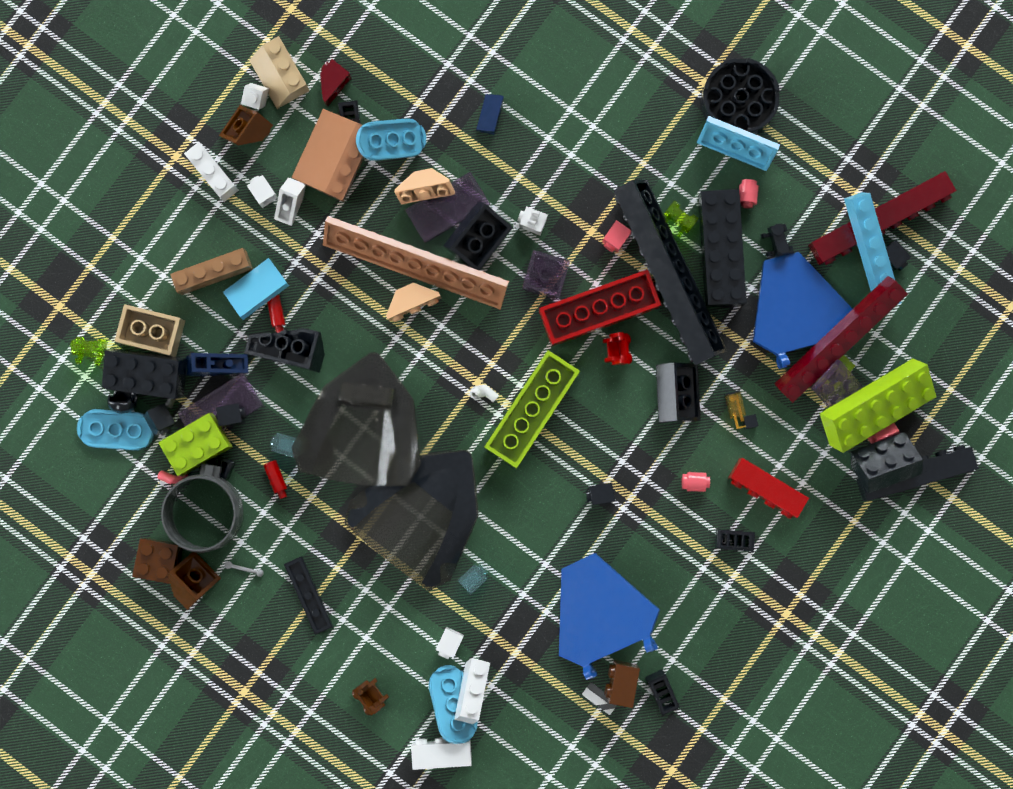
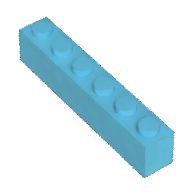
M861 192L844 198L868 284L872 291L887 276L894 280L895 278L871 194Z

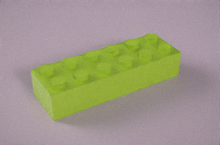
M547 350L484 448L517 469L578 376L580 370Z
M911 359L819 413L829 445L844 453L936 398L928 365L916 359Z

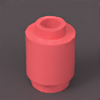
M744 179L739 185L742 208L749 209L753 208V205H757L759 186L756 180Z
M687 472V474H682V489L693 492H706V488H710V477H707L706 473Z

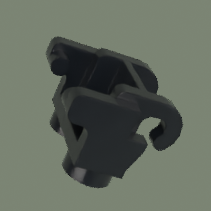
M781 223L767 228L769 233L760 235L761 239L770 237L774 251L766 252L767 257L773 255L780 257L794 253L792 245L789 246L785 237L784 232L788 231L786 224Z

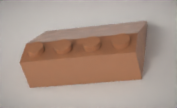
M323 109L292 178L344 202L364 159L356 145V135L362 125Z

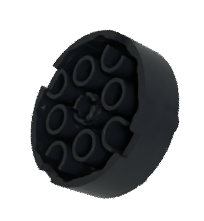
M734 58L718 65L709 75L701 93V109L705 120L710 116L755 135L769 124L780 102L779 85L773 73L762 63L749 58ZM736 95L742 96L744 101L737 100Z

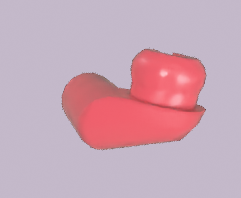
M163 470L158 473V479L168 484H176L188 476V474L176 476Z

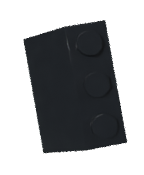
M666 363L656 365L659 422L701 421L698 364Z

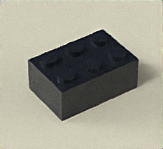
M478 201L443 247L466 266L480 270L513 227L486 203Z
M905 432L851 451V467L869 494L922 474L923 458Z

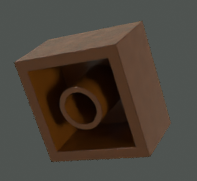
M140 538L132 577L170 584L168 573L180 563L183 548L171 542Z
M614 660L613 664L609 665L608 676L610 683H606L604 691L609 704L633 708L640 671L637 664Z

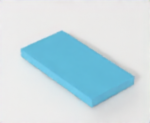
M708 116L697 140V143L764 171H767L780 146V144Z

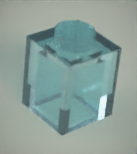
M276 433V436L273 435L270 442L271 451L296 458L301 439Z
M474 564L458 581L471 595L488 579L486 576L488 572L481 564L479 566Z

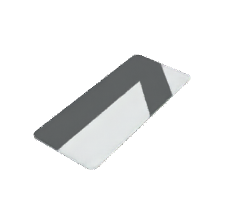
M590 683L582 693L584 697L609 715L617 706L609 704L604 691L593 683Z

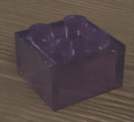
M533 250L522 290L559 300L570 260Z

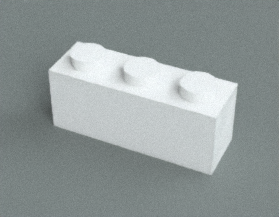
M200 142L184 153L224 202L239 191Z
M474 658L466 662L454 720L470 724L479 721L490 666L489 662Z
M443 737L435 738V741L427 742V739H416L415 743L411 745L413 770L472 765L471 740L463 744H452Z

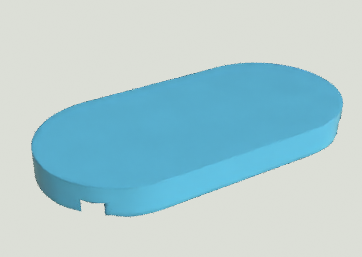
M414 119L373 121L365 123L359 128L356 135V145L360 154L372 161L414 157L419 155L425 147L426 133L422 125H419Z
M93 409L81 416L77 423L79 438L87 446L95 448L141 450L146 448L154 438V434L143 417L145 414L139 412L119 414L112 410Z
M445 665L438 668L431 675L429 691L441 736L449 743L463 744L473 737L478 723L470 724L454 720L464 673L455 666Z

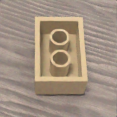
M124 304L114 342L176 357L185 320Z

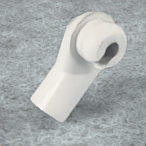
M487 385L474 386L470 391V396L473 399L486 396L490 401L494 402L499 396Z

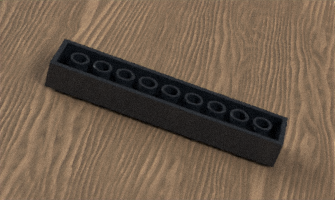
M631 180L613 190L615 200L624 212L623 218L632 229L631 235L639 244V252L646 259L647 269L656 281L655 286L664 298L663 303L672 315V323L680 332V340L687 347L689 359L694 362V365H697L727 352L648 180Z

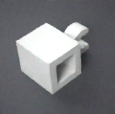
M526 207L525 211L521 210L517 220L520 222L519 228L541 236L548 215Z

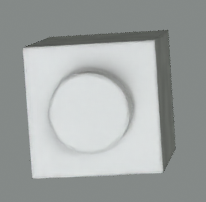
M253 83L245 85L241 104L255 109L265 107L269 88Z
M263 175L252 178L250 184L247 185L262 208L278 198Z
M446 627L436 648L439 651L438 655L449 659V657L454 658L464 635Z

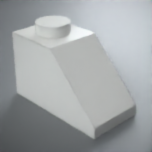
M291 178L285 181L279 190L275 220L290 226L293 225L304 197L306 184Z

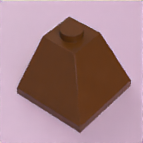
M239 105L219 136L238 146L263 141L269 135L273 124L258 112Z
M192 552L168 573L174 597L187 610L221 579L196 552Z

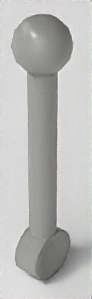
M230 561L224 564L226 569L234 568L254 573L258 577L264 574L261 569L254 570L234 565Z

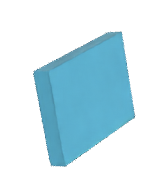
M268 258L223 291V293L240 318L244 320L289 285Z

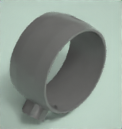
M201 464L200 474L188 476L178 481L169 490L163 501L161 519L164 530L175 544L187 551L204 553L222 548L234 539L242 525V500L234 486L227 480L220 478L222 471L220 466ZM197 479L211 480L220 485L228 493L233 504L234 517L232 526L225 538L212 547H201L188 542L178 532L173 520V506L177 495L187 484Z

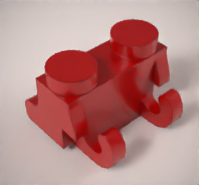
M618 332L609 334L610 338L603 339V344H607L608 358H604L605 363L612 362V365L631 364L632 355L629 353L628 347L631 342L629 334Z

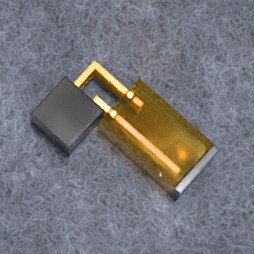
M740 390L724 394L730 419L734 418L736 429L744 427L745 430L759 426L756 414L745 416L746 413ZM737 417H740L741 422L743 421V426L739 427Z

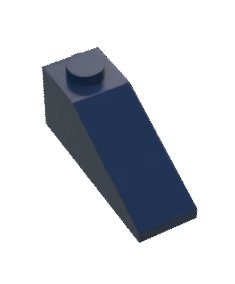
M190 353L185 357L187 359L186 376L248 374V354Z

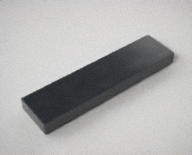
M303 556L284 564L314 634L317 635L334 627Z

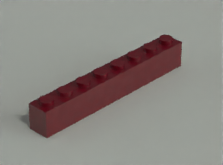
M946 171L875 208L882 235L886 234L885 230L890 227L893 230L901 226V221L906 218L910 221L918 217L919 211L924 209L927 212L936 207L934 203L938 201L944 203L953 198L951 194L957 190ZM851 222L808 245L818 265L822 263L828 265L836 260L835 256L839 254L845 256L853 251L852 247L856 246L857 242Z
M887 276L774 384L793 403L903 300L908 293L896 280Z

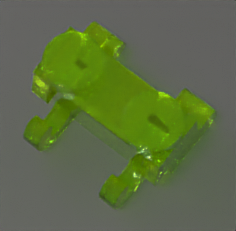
M674 201L666 210L664 216L667 222L671 220L682 228L676 235L680 238L684 231L688 233L699 218L694 214L692 216L686 214L679 208L681 204Z
M76 337L70 343L72 355L78 354V358H75V363L81 364L83 356L97 357V360H94V364L100 366L102 357L107 349L108 340L85 341L83 337Z

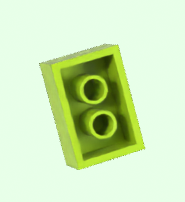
M212 413L204 415L158 442L177 476L188 474L200 467L201 464H205L233 447L222 427H219L215 415Z

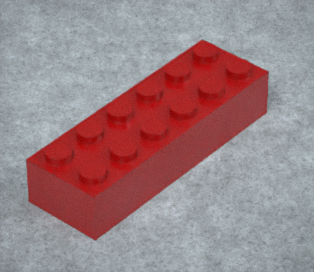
M647 269L539 308V313L550 344L555 346L658 309L661 303Z

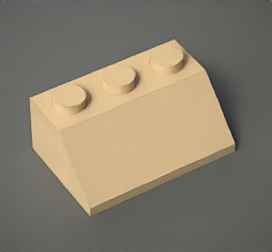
M279 36L263 44L249 60L263 86L269 88L268 94L277 109L310 91Z

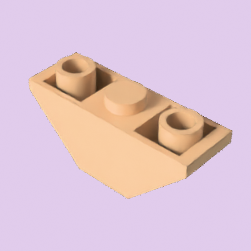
M430 168L413 172L395 189V194L402 205L455 195V190L447 177Z
M411 283L395 291L386 317L389 321L397 322L403 319V315L409 312L410 314H415L421 311L420 307L425 305L430 307L437 304L441 296L437 291Z

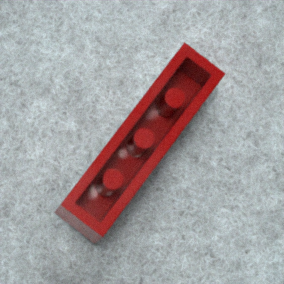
M739 458L728 477L732 480V485L739 489L744 487L749 490L747 494L753 498L758 499L760 497L765 500L764 504L772 509L777 507L782 510L780 514L788 519L792 517L798 518L809 500L807 496L744 458Z

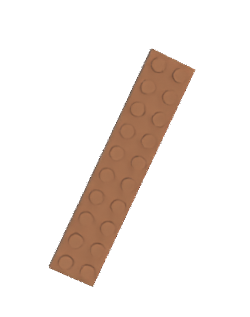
M328 216L325 221L323 246L497 309L502 307L509 284L507 280Z

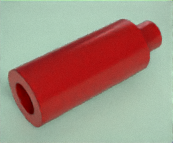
M276 295L267 302L272 328H275L276 332L279 333L283 331V326L286 324L280 295Z
M277 460L264 464L263 466L274 494L278 493L280 499L287 497L285 492L287 486Z

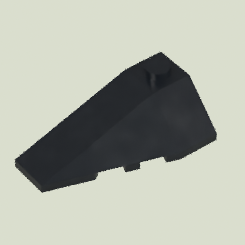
M305 328L291 331L283 330L279 333L268 332L249 335L244 351L248 355L320 373L325 356L321 332Z

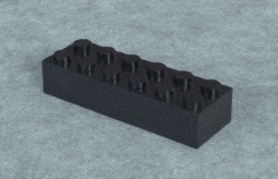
M739 189L701 191L698 195L705 304L707 308L744 306L747 300Z

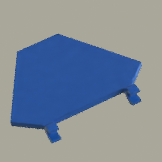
M799 252L764 260L753 342L775 354L778 368H785L787 365H790V360L785 353L810 347L818 343L852 308Z
M593 553L561 570L559 656L582 666L584 677L588 680L597 676L595 668L591 665L592 662L643 640L647 653L657 650L658 646L651 635L660 609L600 556Z

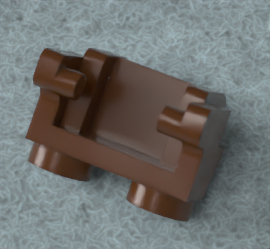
M376 678L370 682L365 680L352 690L353 697L362 703L365 714L369 716L385 706L384 701L389 698L388 694L383 696L375 686Z

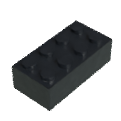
M116 348L105 350L102 389L170 399L184 397L187 359Z

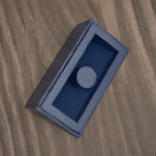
M485 95L476 131L495 135L504 96Z

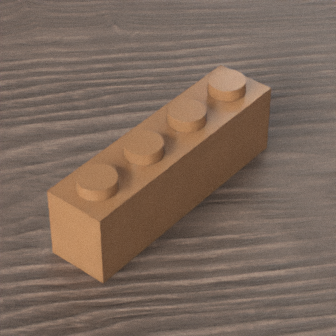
M241 248L170 275L176 292L184 295L253 270L247 251Z

